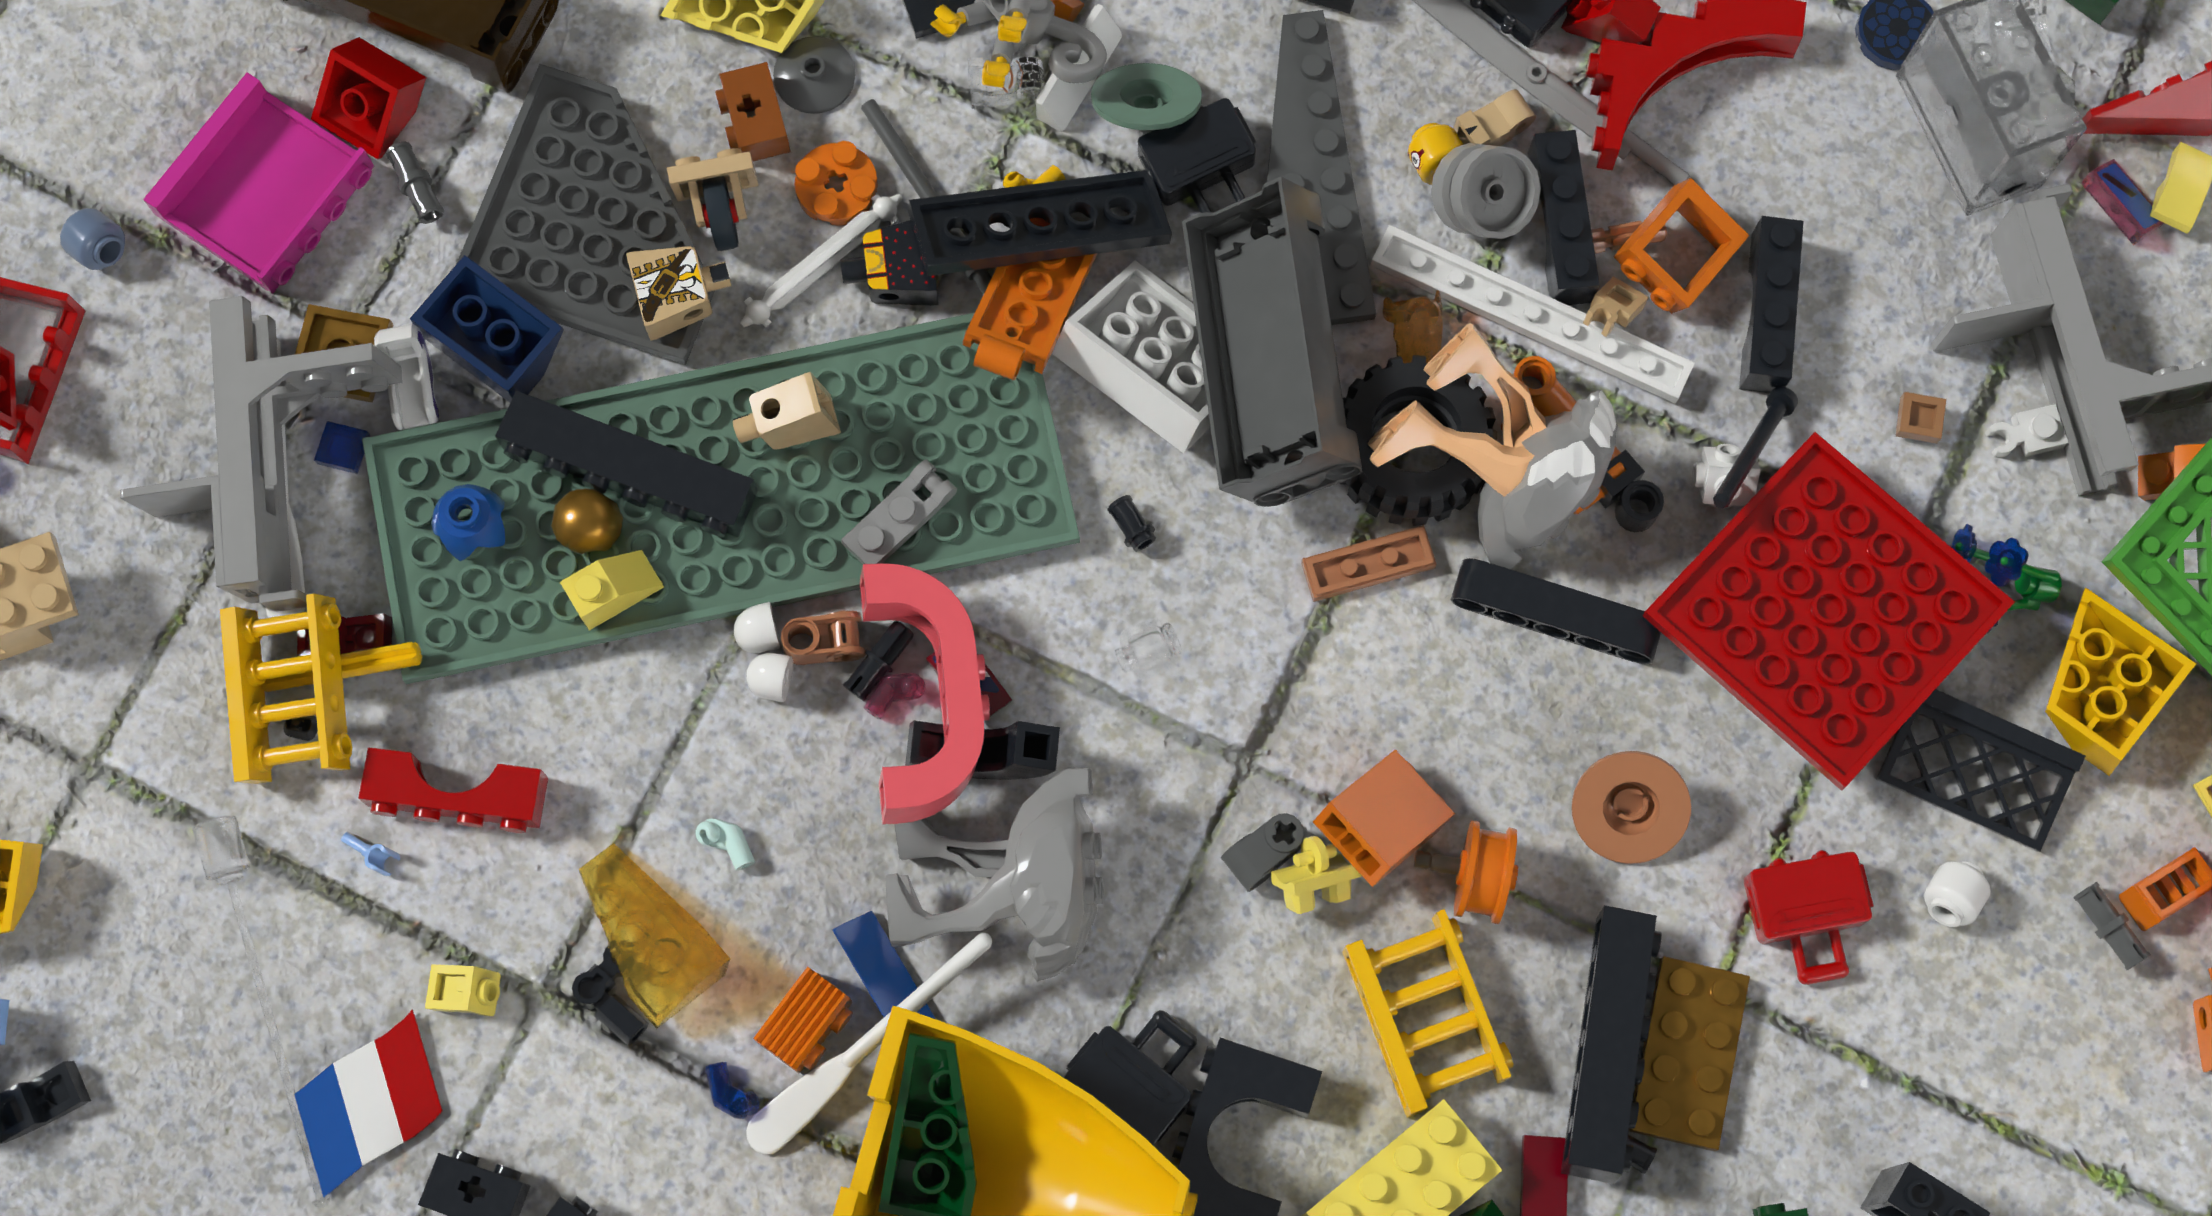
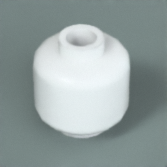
M1950 861L1939 866L1924 892V900L1929 914L1940 924L1948 927L1966 926L1977 919L1991 894L1989 882L1978 866L1966 861Z

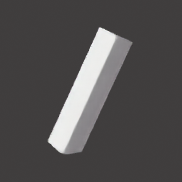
M1097 4L1082 26L1093 32L1101 40L1106 49L1107 62L1121 40L1122 33L1102 5ZM1082 50L1079 61L1073 64L1087 63L1089 57L1086 52ZM1052 73L1036 99L1037 119L1058 131L1065 130L1096 78L1086 83H1068L1060 80Z

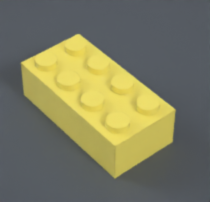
M1443 1099L1302 1216H1449L1498 1175L1502 1169L1446 1100Z

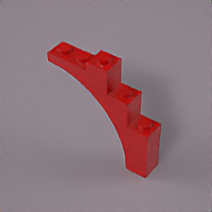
M1697 0L1692 18L1659 12L1646 40L1640 42V44L1602 38L1597 54H1589L1585 77L1592 78L1590 95L1599 96L1596 115L1603 116L1602 127L1596 126L1591 147V151L1598 152L1596 168L1613 170L1624 134L1631 120L1651 96L1672 80L1700 66L1730 58L1768 56L1793 59L1803 37L1807 2L1797 0Z

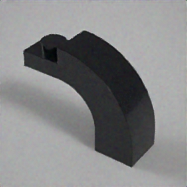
M916 720L910 723L905 766L926 762L944 746L942 724ZM1017 721L1004 728L984 729L983 745L972 778L992 780L1029 779L1042 777L1056 771L1060 727Z

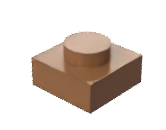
M1904 392L1900 397L1895 436L1937 444L1942 439L1946 399Z

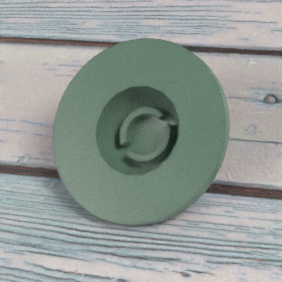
M1137 63L1117 67L1099 77L1091 90V102L1094 110L1103 119L1112 124L1135 130H1159L1177 126L1192 118L1201 106L1202 91L1198 82L1180 69L1155 63Z

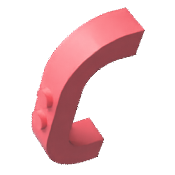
M863 564L860 577L863 622L895 620L911 624L926 635L934 648L936 656L944 746L934 757L926 762L910 766L882 767L879 779L882 824L914 822L930 817L949 806L960 796L973 776L983 745L984 721H989L990 718L989 697L987 694L981 695L980 680H985V659L983 654H977L974 630L966 609L956 595L942 582L923 571L904 565Z

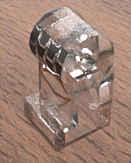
M1025 56L1012 59L1010 71L1005 76V84L1002 88L982 84L984 57L967 58L972 109L1017 105L1022 102L1036 101L1045 86L1043 63L1039 58Z

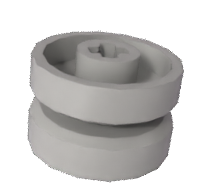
M1467 143L1455 147L1441 159L1433 175L1431 195L1436 213L1449 228L1458 233L1504 239L1518 234L1530 223L1538 208L1541 187L1536 168L1529 157L1517 149Z

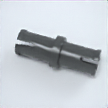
M403 141L389 147L386 156L399 178L398 187L403 195L408 196L420 223L429 224L441 218L444 209L430 186L432 179L428 171L421 168L411 144Z
M2095 882L2073 898L2080 904L2098 930L2095 933L2098 938H2105L2125 965V969L2129 970L2151 954L2149 951L2147 952L2126 922L2129 919L2126 914H2119L2099 887L2098 882Z

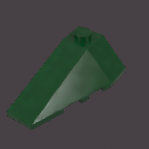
M910 1032L878 1212L898 1216H971L977 1179L956 1041Z

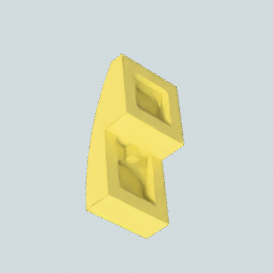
M2180 142L2172 152L2166 178L2156 190L2150 216L2188 234L2197 219L2212 181V156Z

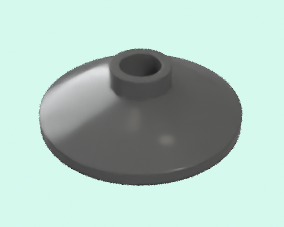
M805 37L791 43L779 55L774 66V83L779 96L790 107L804 113H823L838 107L848 98L855 83V67L850 54L839 43L825 37ZM810 65L820 66L819 71L816 73H809L806 71V68Z

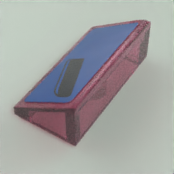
M2115 159L2092 170L2081 182L2083 187L2133 246L2165 224L2150 216L2153 204Z

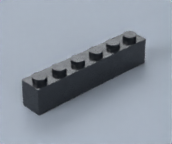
M517 390L495 435L504 449L503 453L515 461L527 463L529 459L544 464L543 469L555 476L567 478V475L571 474L582 478V483L585 486L601 493H606L607 489L622 493V499L635 506L645 508L648 503L662 508L661 513L675 521L684 523L688 518L702 523L701 528L718 537H725L726 533L739 537L758 493L755 481L750 477Z
M1604 905L1596 918L1561 1174L1615 1184L1623 1175V1172L1628 1173L1631 1168L1633 1146L1627 1145L1629 1128H1635L1639 1113V1102L1632 1101L1634 1085H1640L1642 1082L1645 1059L1639 1058L1638 1054L1640 1041L1646 1042L1650 1029V1016L1644 1015L1646 999L1651 1000L1653 997L1656 983V974L1649 971L1651 957L1656 958L1658 956L1662 937L1660 931H1655L1656 915Z

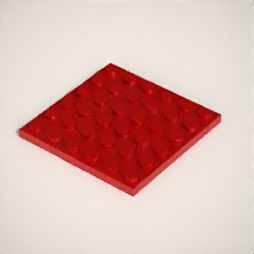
M1814 432L1644 612L1643 617L1842 791L2015 601L1819 434Z

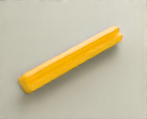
M416 642L340 654L343 679L417 666L422 662L421 648ZM313 672L266 679L265 683L261 686L265 692L314 684Z

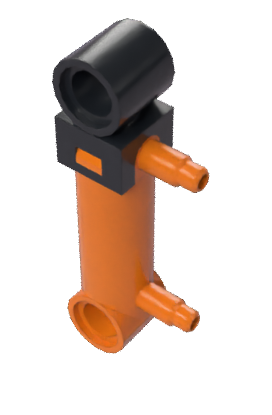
M1529 356L1522 359L1516 366L1513 375L1521 382H1523L1522 378L1527 376L1535 377L1540 381L1542 387L1539 389L1529 388L1533 405L1544 417L1557 415L1564 411H1572L1577 401L1558 381L1555 369L1548 360L1539 356ZM1615 446L1603 482L1599 487V494L1584 509L1587 510L1597 501L1606 509L1617 501L1614 511L1619 525L1630 532H1643L1652 526L1661 513L1664 497L1660 488L1653 482L1640 480L1645 471L1626 449L1620 452ZM1638 499L1643 501L1647 505L1649 512L1645 514L1635 512L1630 506V500ZM1579 507L1573 514H1579L1584 509Z

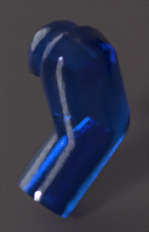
M727 1062L715 1063L705 1067L712 1102L717 1109L735 1119H745L747 1115L751 1116L758 1112L760 1106L758 1096L752 1091L744 1093L742 1090L731 1085Z

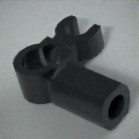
M614 941L605 948L603 962L599 966L594 964L587 972L581 973L575 978L572 992L579 1006L588 1010L596 1009L595 1017L627 1046H630L644 1033L649 1023L617 994L611 996L608 994L616 985L615 979L631 974L638 963L637 959L632 956L625 964H615L613 957L619 952L621 946L617 941Z

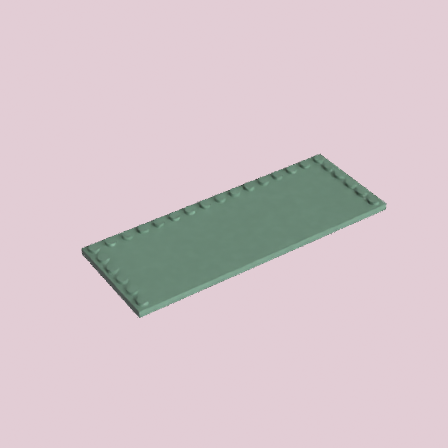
M974 313L546 400V402L754 479L758 490L739 537L726 533L725 537H718L701 528L702 523L688 518L684 523L675 521L661 513L662 508L648 503L645 508L635 506L622 499V493L607 489L606 493L602 494L617 503L623 517L621 535L607 551H590L584 554L564 547L556 539L551 524L555 505L567 493L577 489L591 488L582 483V478L568 474L567 478H561L544 470V464L531 459L527 463H521L506 456L495 435L507 409L362 438L396 644L416 642L420 645L422 654L421 664L401 668L402 680L407 685L739 615L747 608L770 602L773 608L860 589L863 564L842 545L841 539L910 476L913 469L925 459L929 460L937 468L935 473L943 481L948 479L957 488V492L948 503L883 564L904 565L927 574H934L1080 543L1079 531L1043 373L1035 372V365L1023 361L1015 380L973 366L979 344L973 343L971 348L963 346L965 332L974 316ZM811 372L831 394L841 431L839 434L779 450H773L761 437L740 443L736 436L733 419L753 413L749 397L753 393ZM471 484L487 488L499 495L505 502L504 509L501 512L505 528V545L493 548L477 547L469 557L459 561L446 549L440 537L433 533L432 517L434 508L439 499L456 486ZM923 485L915 494L924 502L932 493ZM463 509L459 513L458 519L461 521L470 519L473 511L471 509ZM642 550L664 588L589 631L560 584V581L599 559Z

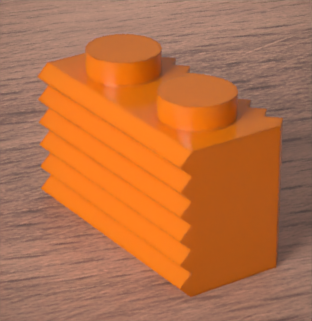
M807 966L753 1039L798 1074L804 1067L811 1070L826 1051V1048L821 1045L831 1031L838 1034L852 1017L853 1012L848 1008L853 1002L849 996Z

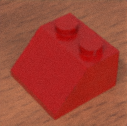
M358 37L330 50L311 120L357 148H363L367 154L378 160L385 155L387 149L393 144L416 113L427 77Z

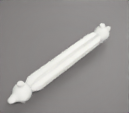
M876 194L871 198L874 202L873 210L858 214L766 289L762 300H753L751 297L747 298L744 301L747 305L745 315L740 322L742 327L744 328L752 324H763L765 328L772 323L769 320L770 311L784 308L837 265L840 259H844L863 243L862 235L878 230L881 221H890L892 224L899 220L896 216L897 207L903 199L902 196L897 194L891 197H880Z

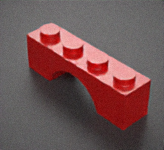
M368 747L358 799L368 807H371L370 813L380 816L396 817L397 811L413 812V818L426 822H440V816L457 818L456 823L462 826L482 828L483 822L500 823V829L504 831L526 833L527 827L540 829L548 777L541 769L497 764L491 775L477 787L464 792L450 793L437 790L428 784L423 774L421 762L412 753Z

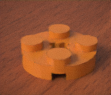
M840 141L816 147L805 155L795 168L794 185L797 199L801 208L809 217L815 220L818 218L822 221H828L830 225L842 226L849 223L861 212L870 210L873 201L871 198L876 195L878 188L875 167L869 157L857 149L853 143ZM834 176L845 178L846 181L843 182L844 190L836 192L834 188L826 189L825 185L829 183V178Z

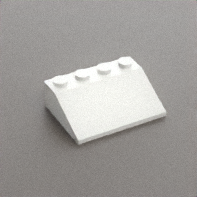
M1134 260L1066 320L1052 354L1184 454L1211 427L1194 304Z

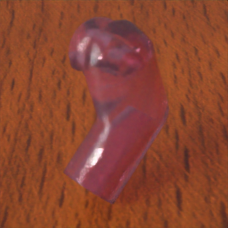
M911 672L887 675L879 683L863 708L869 714L881 720L893 702L920 698L926 690L925 681L918 674Z

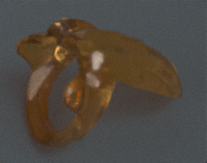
M1436 290L1434 300L1426 296L1393 302L1389 297L1383 300L1382 315L1386 321L1394 323L1393 338L1396 342V356H1401L1403 363H1411L1413 355L1426 356V363H1428L1441 350L1443 306L1439 290Z

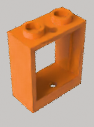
M1689 178L1670 189L1613 257L1621 264L1622 272L1629 279L1639 282L1651 293L1650 298L1656 306L1672 314L1690 307L1750 235L1692 178ZM1676 211L1717 249L1684 289L1643 250Z

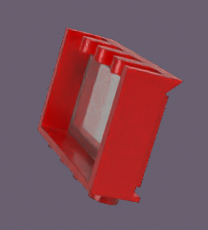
M0 277V346L15 356L17 428L10 431L0 425V455L29 464L86 310L67 293Z

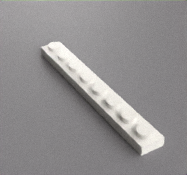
M1391 225L1388 226L1371 262V266L1674 404L1679 399L1695 362L1615 326L1611 333L1605 337L1601 334L1605 326L1603 323L1592 321L1588 326L1583 324L1586 313Z

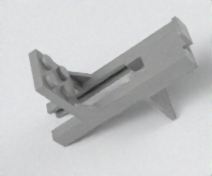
M2071 184L2035 190L2027 202L2014 204L1990 235L2011 304L1953 316L1931 345L1933 352L2028 333L2050 405L2056 404L2069 442L2064 447V451L2078 496L2111 490L2118 484L2114 474L2115 471L2123 470V473L2132 471L2139 465L2125 420L2212 402V358L2194 364V368L2180 371L2178 366H2170L2154 372L2153 375L2106 361L2058 208L2073 193Z
M243 296L209 301L219 475L121 489L120 499L154 517L212 509L216 587L251 604L260 602L275 611L307 607V594L300 590L291 589L282 425L320 395L325 398H340L346 396L347 391L362 389L366 392H381L387 390L388 385L402 383V368L372 343L278 357L276 320L269 315H260L259 320L252 321L251 302Z

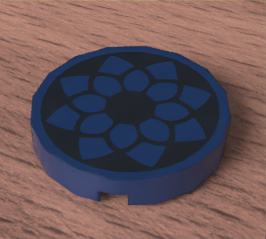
M1869 0L1858 16L1855 33L1856 38L1858 36V41L1861 44L1860 49L1865 57L1877 66L1890 70H1903L1904 67H1911L1913 65L1915 67L1921 64L1927 58V55L1933 51L1939 35V25L1936 14L1924 0Z

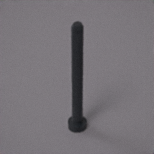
M1782 386L1776 387L1766 399L1767 411L1713 497L1714 505L1717 508L1723 509L1730 505L1782 417L1791 415L1795 410L1798 398L1791 389Z

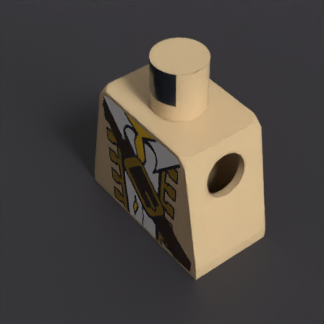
M687 246L626 253L644 326L650 341L659 339L710 316L713 310L708 292L732 286L726 263L721 262L701 268L695 247Z

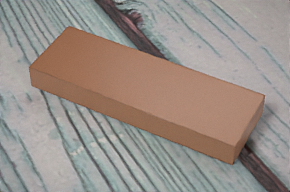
M1424 525L1306 557L1301 561L1313 602L1435 569L1437 565Z

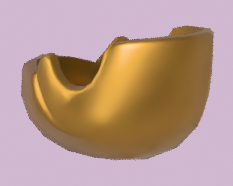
M585 488L570 491L555 505L551 526L556 539L564 547L584 554L590 551H607L621 535L623 517L617 503L597 490Z

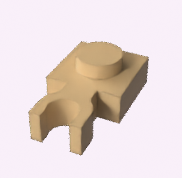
M1613 276L1595 294L1583 324L1588 326L1592 321L1603 323L1605 326L1601 334L1607 337L1615 323L1626 327L1644 309L1649 297Z

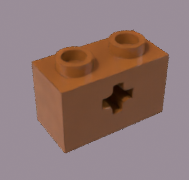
M764 62L720 73L719 76L723 89L716 90L715 93L721 115L730 113L733 126L725 127L730 149L739 148L742 153L750 151L753 162L790 153L788 137L768 63ZM755 111L756 116L748 118L746 112Z

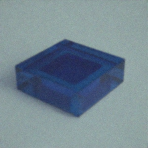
M327 421L314 461L318 465L358 474L365 454L362 438L370 437L371 435L366 430Z

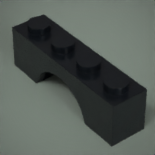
M1576 130L1537 133L1533 136L1527 154L1538 172L1541 187L1539 198L1545 222V272L1549 297L1566 305L1591 303L1600 283Z
M1761 216L1751 234L1748 273L1752 275L1753 296L1749 327L1742 349L1740 390L1770 393L1776 387H1786L1792 379L1804 224L1802 220Z

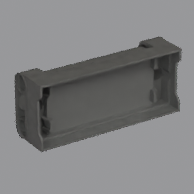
M1280 176L1263 184L1260 192L1215 212L1198 213L1182 220L1219 490L1254 502L1257 506L1271 507L1290 502L1360 475L1362 473L1357 433L1348 429L1346 424L1318 239L1325 234L1320 195Z

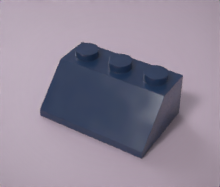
M465 255L410 317L412 323L420 328L425 340L508 402H511L516 390L528 395L543 378L564 331L562 326Z

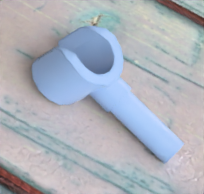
M348 832L341 838L342 842L365 857V865L368 868L384 876L391 875V873L384 870L386 859L390 856L399 861L401 859L397 852L381 844H374L373 846L366 844Z

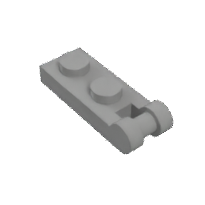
M925 459L913 469L910 476L841 539L842 545L862 564H883L953 498L957 488L948 479L943 481L935 473L937 468L929 460ZM923 485L932 493L924 502L915 494Z

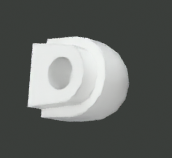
M770 602L749 607L737 617L734 624V637L738 646L744 651L762 653L781 648L775 616Z
M765 653L756 656L750 662L746 671V682L750 691L760 698L784 703L787 700L794 669L792 656L776 653Z

